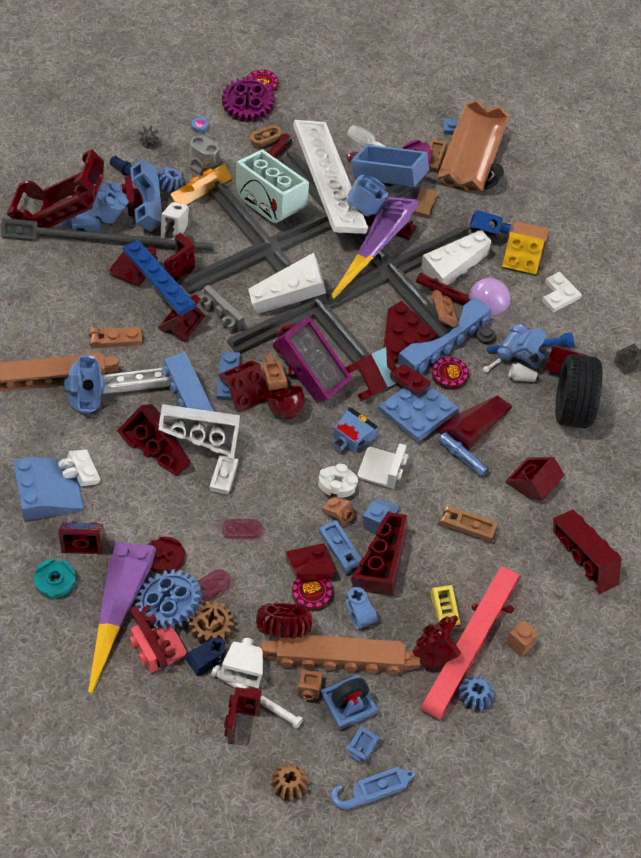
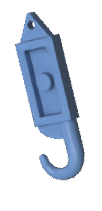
M395 767L359 780L353 787L354 798L346 801H341L337 797L338 791L342 789V785H338L332 790V802L336 807L345 810L406 790L407 784L415 776V771Z

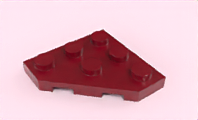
M403 301L388 308L383 348H387L394 364L398 362L399 353L412 343H425L436 339L437 334Z

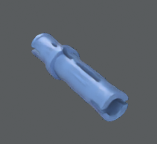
M447 432L440 436L438 442L444 445L450 451V454L461 459L481 478L489 471V467L467 451L461 442L454 440Z

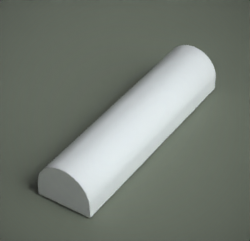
M162 368L102 375L106 382L103 395L170 387V381L168 377L164 376Z

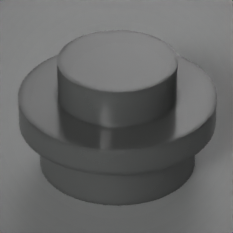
M481 327L478 329L477 338L480 342L490 343L494 340L495 332L491 328Z

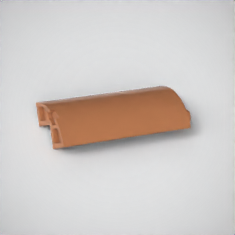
M478 100L464 105L437 175V179L453 189L455 187L463 188V191L468 193L483 191L509 119V115L501 106L487 110Z

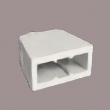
M172 202L162 213V239L175 240L177 234L180 232L184 233L188 225L189 212L186 204Z
M244 638L241 643L233 642L223 661L219 679L259 688L263 674L262 649L254 646V641L250 638Z

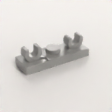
M209 285L204 287V295L199 296L201 300L198 303L206 302L204 303L205 310L212 306L215 313L219 317H223L222 325L224 326L229 323L228 331H232L234 328L238 331L244 328V317Z

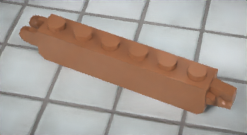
M103 353L88 354L97 359L102 375L119 373L120 367L118 364L120 362L118 357H104ZM82 355L0 362V392L64 386V381L69 377L71 366ZM85 380L83 382V384L92 383V381Z
M306 635L301 638L296 637L295 639L278 638V641L267 640L261 645L262 657L266 660L277 661L276 665H281L284 668L300 666L304 669L323 668L326 671L343 669L346 672L366 671L369 674L386 672L389 675H398L399 673L403 674L404 669H419L420 658L415 657L411 651H406L405 645L401 641Z

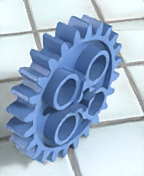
M172 569L170 574L165 570L163 576L156 573V579L149 578L150 583H143L144 589H140V596L136 597L138 603L135 606L138 607L139 611L141 612L143 607L149 605L151 611L146 613L145 616L155 615L156 617L155 622L148 623L149 627L153 625L157 630L162 626L163 631H165L167 626H170L173 630L175 624L181 627L183 620L189 622V615L196 616L194 610H200L198 603H202L201 596L203 594L194 576L191 577L189 572L184 575L182 570L176 574L175 570Z

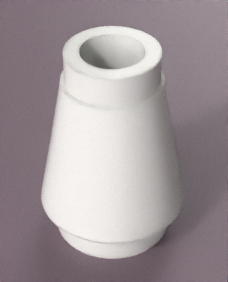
M513 363L508 377L512 378L513 381L534 383L537 378V372L519 363Z

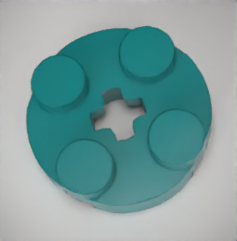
M49 559L42 562L35 571L34 584L36 590L50 600L67 595L76 585L74 568L65 560L55 561V559ZM51 576H59V580L56 582H52Z

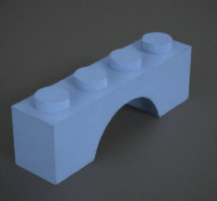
M142 159L130 168L131 180L139 189L143 198V204L134 209L137 225L151 232L161 226L162 221L158 170L155 166Z

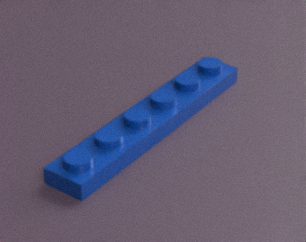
M139 240L122 247L124 254L179 316L196 308L194 301Z

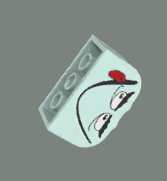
M263 149L236 162V188L241 199L269 221L278 223L306 208L309 182Z

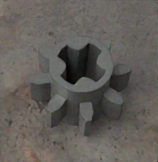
M150 125L149 129L143 126V132L138 131L142 135L139 141L144 140L145 146L148 143L154 145V139L159 140L155 136L158 130L152 131V125ZM151 131L153 137L146 140L144 134H148Z

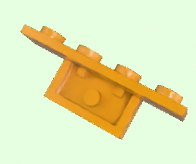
M224 163L213 170L210 168L204 171L201 177L196 176L190 179V183L169 195L173 202L187 205L208 193L210 189L215 188V182L218 181L222 185L231 180L232 177Z

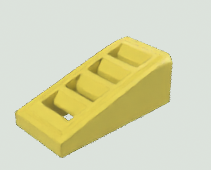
M452 585L432 588L430 595L438 622L446 616L452 617L456 615L458 620L455 626L461 625ZM447 595V598L439 599V596ZM449 602L450 604L447 606H441L440 603ZM451 609L452 613L442 614L443 610Z

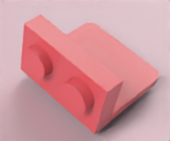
M139 625L130 628L131 637H129V641L133 649H137L141 664L143 666L146 665L150 674L161 669L157 662V657ZM160 626L156 630L160 637L157 640L159 646H161L162 642L169 640L171 645L166 647L165 651L169 652L174 649L176 653L174 657L166 658L167 664L170 665L184 658L187 651L174 629L172 630L170 626H167L166 630L163 631L162 626Z

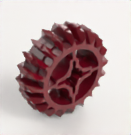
M283 602L268 603L261 606L256 616L257 628L261 633L285 639L301 638L311 632L313 622L312 613L309 609L297 604Z

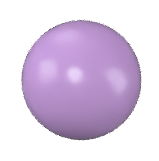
M481 279L469 291L468 300L471 301L475 297L491 309L490 315L503 313L510 306V292L507 286L498 279Z

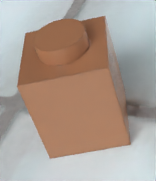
M522 620L509 633L506 644L523 657L535 645L539 633Z

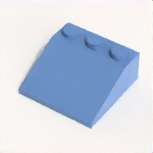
M28 457L13 460L24 522L84 510L77 478H64L62 472L65 469H61L58 464L62 459Z

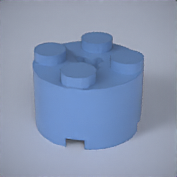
M360 175L348 193L347 203L355 206L363 215L370 216L379 211L388 196V192H385L386 187L376 178L371 176L364 178L365 175Z
M103 182L93 208L88 211L92 216L102 218L100 221L104 223H113L120 216L129 201L118 184Z

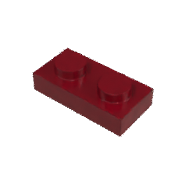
M405 364L400 365L390 373L392 380L416 396L430 387V380Z

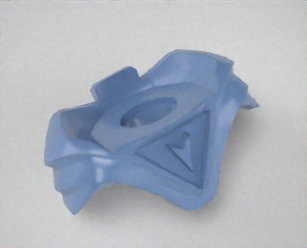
M80 356L78 361L71 366L69 377L64 381V391L68 393L69 404L76 411L83 414L97 410L106 385L105 379L101 374L100 365L94 356ZM85 380L92 381V390L87 391L83 388Z

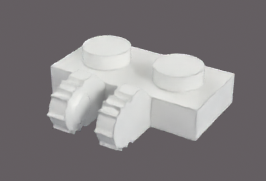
M87 450L69 451L67 459H62L58 462L59 467L65 469L62 472L64 478H77L80 486L96 485L101 480Z

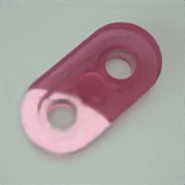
M228 519L222 525V533L228 539L253 540L261 536L262 524L256 519Z
M214 570L197 581L201 591L206 592L201 596L202 602L208 601L229 587L230 576L225 570ZM221 580L223 583L218 584L216 581Z

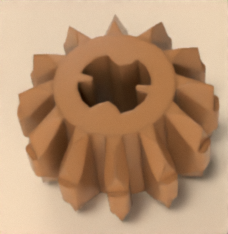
M288 761L286 767L279 765L278 771H273L272 773L274 779L271 780V786L275 787L273 790L274 794L281 793V800L289 796V800L292 801L293 795L300 799L302 797L301 792L307 791L306 784L309 778L305 776V768L298 770V763L291 767Z

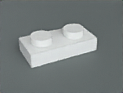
M219 455L209 491L229 495L237 470L238 459Z

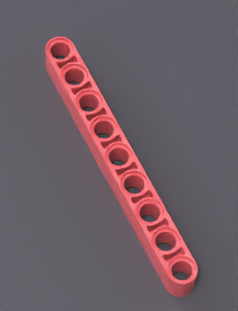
M504 566L500 567L456 644L461 651L459 657L445 663L428 693L421 711L441 720L462 683L461 681H463L500 615L502 608L514 590L520 574Z

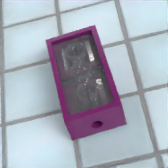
M310 317L298 322L274 341L316 403L328 399L352 379Z

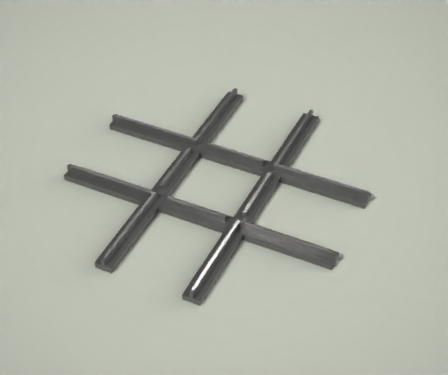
M288 150L287 156L281 158V163L309 182L308 193L325 211L309 166L295 152L293 153L291 150ZM217 181L215 182V188L209 190V194L253 246L180 279V284L190 295L207 285L216 283L263 260H266L272 269L278 273L293 264L282 251L332 229L326 211L270 237L226 185H221ZM419 181L415 187L387 183L384 185L386 187L385 192H388L386 200L388 197L398 198L420 188L422 183ZM459 227L394 259H391L381 249L370 261L375 268L355 277L334 299L331 294L336 287L326 291L325 294L300 301L301 304L227 339V343L234 352L241 354L275 337L276 330L281 328L283 324H297L310 317L311 319L315 318L353 364L370 354L332 309L386 282L392 286L415 314L437 334L439 339L454 328L448 324L444 325L439 320L436 308L405 273L421 266L424 254L470 235L468 233L469 227ZM368 232L366 234H344L360 250Z

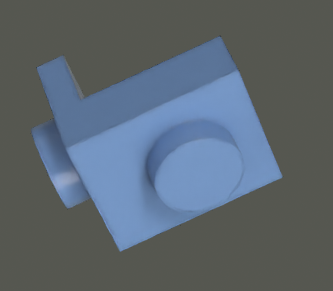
M360 726L352 742L346 746V749L350 751L349 755L358 761L361 758L368 760L381 737L364 726Z

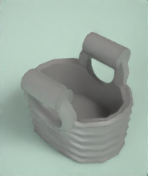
M205 136L192 138L189 149L190 169L201 175L205 168L215 167L219 164L220 150L216 142ZM195 160L201 164V167L195 164Z

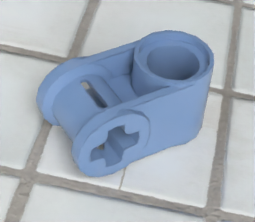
M360 587L350 589L348 599L346 600V608L351 615L355 628L361 629L377 623L376 611L371 605L366 592Z

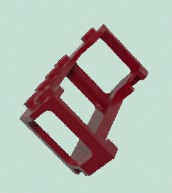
M91 149L83 154L82 160L85 164L82 172L43 190L33 181L20 183L6 214L11 219L38 221V227L50 228L91 210L104 178V160ZM23 192L30 198L44 201L40 212L32 215L27 209H17ZM68 196H71L70 198L55 204L57 201H60Z

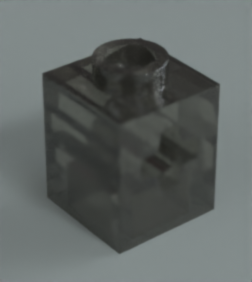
M632 344L619 350L613 363L626 375L641 367V349Z

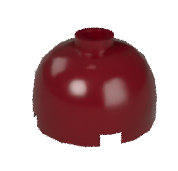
M293 385L290 386V390L281 388L268 393L266 401L270 411L278 417H285L287 420L295 418L296 414L304 407L305 402L301 386Z

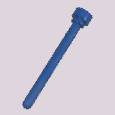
M572 332L564 333L560 338L545 339L540 347L561 345L565 346V348L573 347ZM499 345L489 346L487 352L489 354L497 353Z

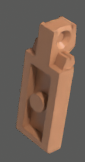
M272 354L265 355L266 363H262V371L268 389L278 390L287 388V379L281 362L274 361Z

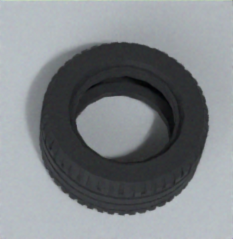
M570 354L564 358L558 380L555 405L556 421L560 425L578 428H588L593 425L600 403L603 376L602 363L597 357Z

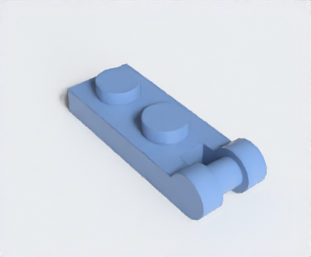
M337 520L320 527L319 533L340 564L344 574L347 575L353 569H358L362 558ZM351 557L353 561L348 563L346 559Z

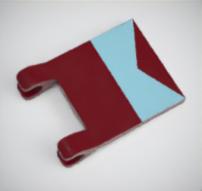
M386 347L345 367L349 373L359 369L368 387V390L358 394L360 401L397 383L390 378V373L396 369V366Z

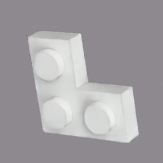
M561 272L546 278L545 283L554 292L544 296L542 301L553 313L581 299L582 294Z

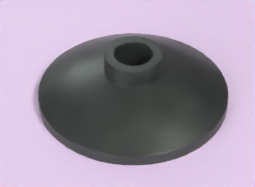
M498 163L492 164L483 190H488L500 182L504 175L502 165Z

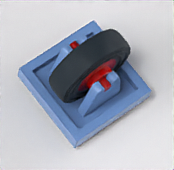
M355 675L320 691V696L339 730L378 713V709L369 694V687L366 681L360 678L359 675Z

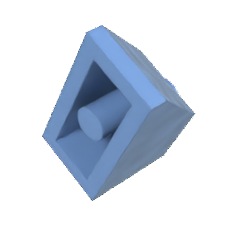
M385 499L372 501L363 514L364 529L376 534L386 513H397L400 506Z

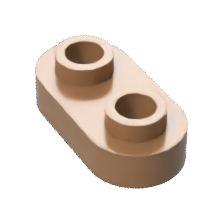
M274 125L257 130L251 134L250 143L254 147L260 148L277 142L281 138L282 130Z

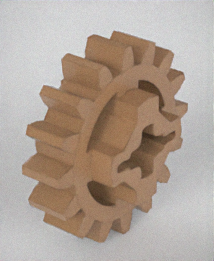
M216 600L213 604L206 601L205 606L199 603L200 610H194L196 616L189 615V630H192L193 637L197 636L198 642L204 639L206 643L213 638H220L225 641V636L230 637L231 630L234 629V616L231 615V609L225 610L224 603L218 606Z

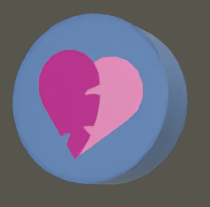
M202 117L193 119L192 130L196 133L206 132L208 130V121Z

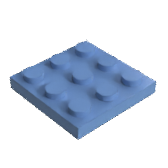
M430 386L418 396L403 388L378 405V410L419 442L459 412V407Z

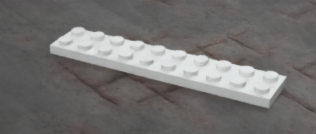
M294 120L293 127L333 232L366 234L368 226L363 214L355 206L347 203L348 193L352 187L326 122Z

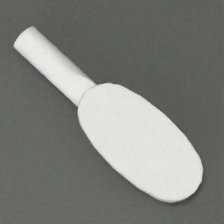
M354 125L350 126L348 135L357 143L364 146L366 144L384 146L377 142L374 135L364 130V128H359L356 125L355 127Z

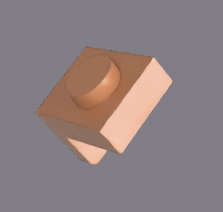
M336 496L329 499L321 508L325 515L337 518L340 526L343 528L356 518L351 502Z
M301 670L298 696L306 700L319 699L323 673Z

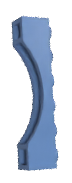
M476 297L463 306L461 318L454 329L439 339L425 343H412L399 353L398 364H405L417 373H423L427 366L431 363L435 364L443 354L447 355L455 345L462 344L467 336L474 335L479 327L486 326L490 321L491 309Z

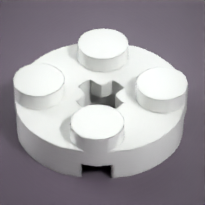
M337 464L336 466L320 470L318 485L324 493L331 495V493L337 494L339 498L354 494L358 478L345 464Z

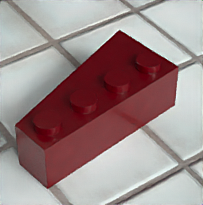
M574 509L553 518L554 534L567 551L571 550L576 564H582L586 571L585 576L589 581L593 580L596 583L597 587L595 589L600 595L618 586L622 562L620 554L615 552L608 542L602 539L596 530L590 527Z
M386 513L374 540L368 546L367 553L362 557L357 571L352 576L353 587H360L369 593L393 596L408 529L407 515Z

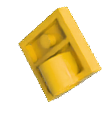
M510 232L502 267L537 274L545 239Z

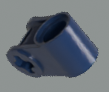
M213 638L186 654L185 660L196 676L205 674L224 661L226 657L225 642L220 638Z

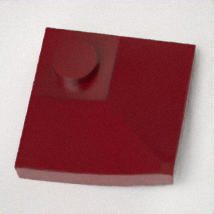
M325 543L286 551L287 561L296 578L305 580L336 578V570Z

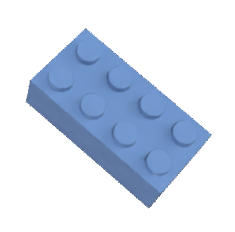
M366 144L351 160L354 179H357L360 175H365L364 178L371 176L381 183L415 187L429 171L428 154L423 151Z

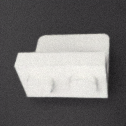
M399 444L396 454L368 447L358 471V478L394 489L397 480L400 481L403 469L401 467L406 465L409 454H406L407 446Z

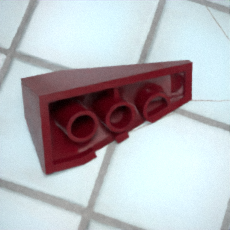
M497 395L453 416L437 429V432L441 435L447 432L454 440L461 442L463 447L469 451L512 405Z
M153 404L141 405L117 432L130 447H137L144 452V456L148 458L151 456L158 461V465L175 476L180 475L191 462L175 436L158 430L161 413Z

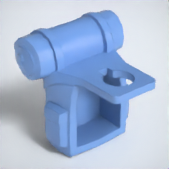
M515 324L510 329V333L505 341L499 345L497 355L505 361H510L513 357L521 359L535 370L545 357L538 349L544 342L547 334L541 328L527 329L524 325ZM536 354L537 361L534 363L529 357Z

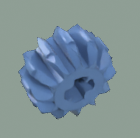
M166 166V168H161L158 172L159 188H161V191H166L167 194L185 185L186 179L184 174L180 173V170H175L174 167L169 168Z
M472 674L470 679L465 678L462 683L463 685L459 687V700L464 701V707L470 705L471 711H474L475 707L480 712L483 711L484 707L489 708L495 698L493 693L494 686L489 685V679L482 680V675L476 679Z

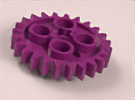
M244 76L243 80L236 78V83L231 81V86L226 85V89H223L222 106H224V111L228 112V116L232 115L233 119L239 117V122L242 119H245V123L248 122V119L254 122V118L260 121V116L266 118V113L270 114L271 109L274 108L275 93L273 88L269 87V83L264 84L263 79L259 82L258 77L252 80L251 76L247 80ZM248 89H250L249 109L246 110Z

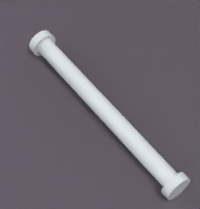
M216 665L211 672L213 678H219L221 667L219 665ZM222 680L234 688L248 687L247 685ZM263 695L261 696L262 706L293 724V728L297 729L303 721L301 716L296 717Z

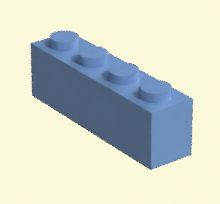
M186 351L164 359L162 372L170 381L171 392L176 394L178 398V407L213 411Z

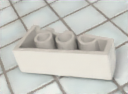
M482 230L424 254L421 269L427 276L433 279L437 278L441 283L446 285L452 284L457 277L466 273L470 267L475 266L489 255L491 240Z
M314 253L248 289L252 305L257 314L326 293L320 267Z
M162 404L158 430L181 439H187L192 441L193 444L202 445L211 449V451L220 452L234 459L240 415Z

